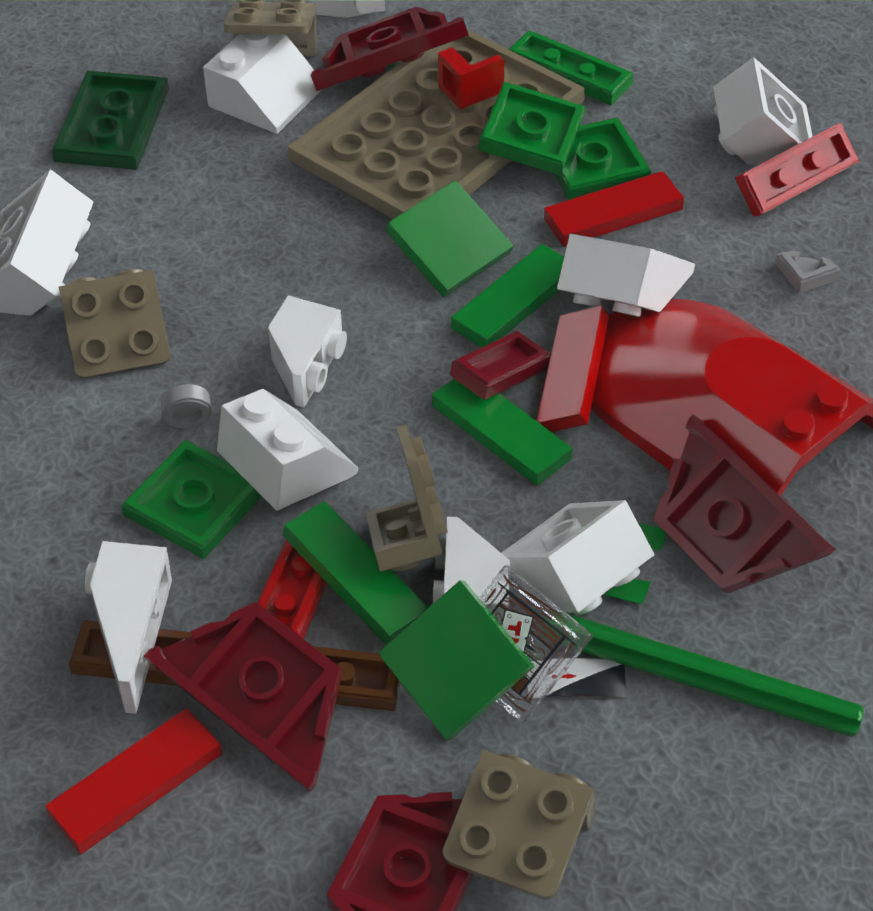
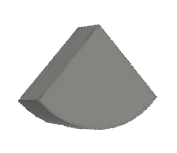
M800 251L782 252L776 256L775 265L798 293L839 280L841 269L824 257L821 258V261L800 256Z

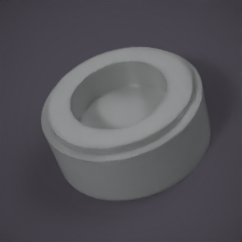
M193 384L175 386L167 390L161 397L162 417L167 424L173 427H196L206 422L212 414L209 392L201 386Z

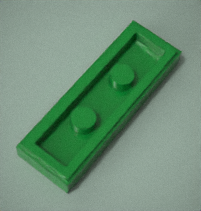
M530 30L508 49L584 87L585 95L611 106L633 84L634 73Z
M544 244L539 245L451 316V329L481 348L503 338L559 291L557 286L564 256Z
M453 378L432 394V406L536 486L572 460L573 448L500 393L483 400Z
M325 500L285 524L282 536L385 645H388L428 609L391 569L380 572L375 552Z

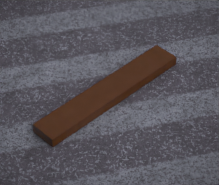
M83 620L69 662L71 674L115 679L99 622ZM159 629L154 647L159 645L163 649L192 636V634L186 631ZM313 646L342 670L343 675L336 705L388 711L396 710L400 681L378 653ZM151 664L149 665L145 682L177 686Z

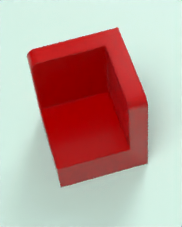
M453 47L438 52V87L460 110L499 94L504 82L505 61L499 55H495L470 65Z

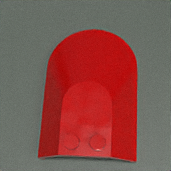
M671 299L661 312L642 308L640 317L619 312H613L609 315L591 409L605 423L668 470H671L675 458H681L689 435V431L685 427L688 419L693 414L708 425L780 496L799 469L856 422L861 420L873 428V399L725 309L694 300Z

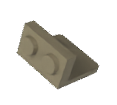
M239 0V2L233 3L224 21V32L233 33V39L240 33L285 34L303 56H316V3H306L305 0H280L281 3L264 2V0Z
M128 269L118 272L114 277L103 279L84 277L70 281L69 285L58 286L74 369L78 377L91 378L165 364L169 361L170 349L154 270Z
M406 424L396 428L415 499L365 512L380 572L388 569L394 571L408 570L419 565L421 560L443 555L438 536L448 533L441 505L438 502L434 488L435 481L421 436L411 438Z
M482 750L443 847L444 859L453 867L543 900L552 899L559 890L581 828L588 830L596 810L594 788L589 787L584 781L565 773L552 774L535 768L526 760L515 755H498Z

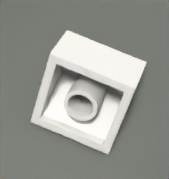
M240 33L203 67L209 107L276 134L321 91H316L310 75L314 69L285 34Z
M754 57L713 86L716 101L714 111L719 120L721 132L718 135L719 141L727 153L738 155L747 164H761L813 136L806 104Z
M570 234L557 289L575 294L573 303L597 307L601 306L602 300L614 302L612 311L640 317L642 308L661 312L693 274L695 264L651 248Z
M264 389L223 404L221 407L217 452L276 511L343 482L358 473V467L297 409Z
M626 500L568 504L502 552L510 560V576L530 594L552 609L574 613L576 616L586 614L602 603L601 595L610 588L624 585L640 574L638 567L655 555Z

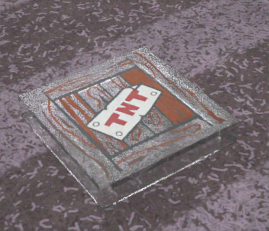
M504 565L479 599L535 666L495 701L520 723H525L594 635L511 567Z

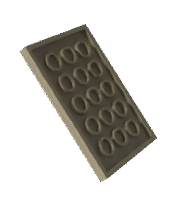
M467 29L468 36L425 51L424 55L415 61L397 64L288 146L289 161L394 219L455 180L471 195L512 161L477 150L480 136L498 95L460 110L438 87V52L453 47L470 65L499 55L505 61L504 82L576 104H581L584 101L585 88Z

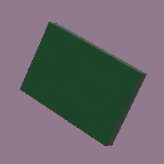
M88 70L51 151L53 161L137 170L168 93V78Z

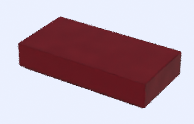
M516 331L452 361L449 375L483 400H486L546 370L549 366L551 354L519 331Z

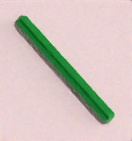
M549 610L563 624L569 639L577 645H573L571 649L846 736L853 737L859 732L864 715V708L860 704L555 610L562 617L560 618L552 610ZM547 613L553 621L546 616L544 619L566 636L562 625L551 614ZM546 624V625H547L554 633H556L560 638L563 637V636H562L561 634H559L556 630H554L552 627H550L548 624ZM543 626L541 627L543 632L551 635ZM541 633V637H542L544 640L549 641V642H552L551 640H549L546 636H544V635ZM566 638L561 643V645L565 647H569V645L571 644V642Z

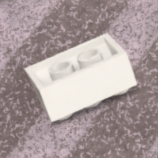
M51 169L0 211V313L32 316L45 305L52 307L61 298L58 286L65 285L62 282L64 276L78 258V252L75 251L77 243L83 238L90 227V222L87 218L93 201Z

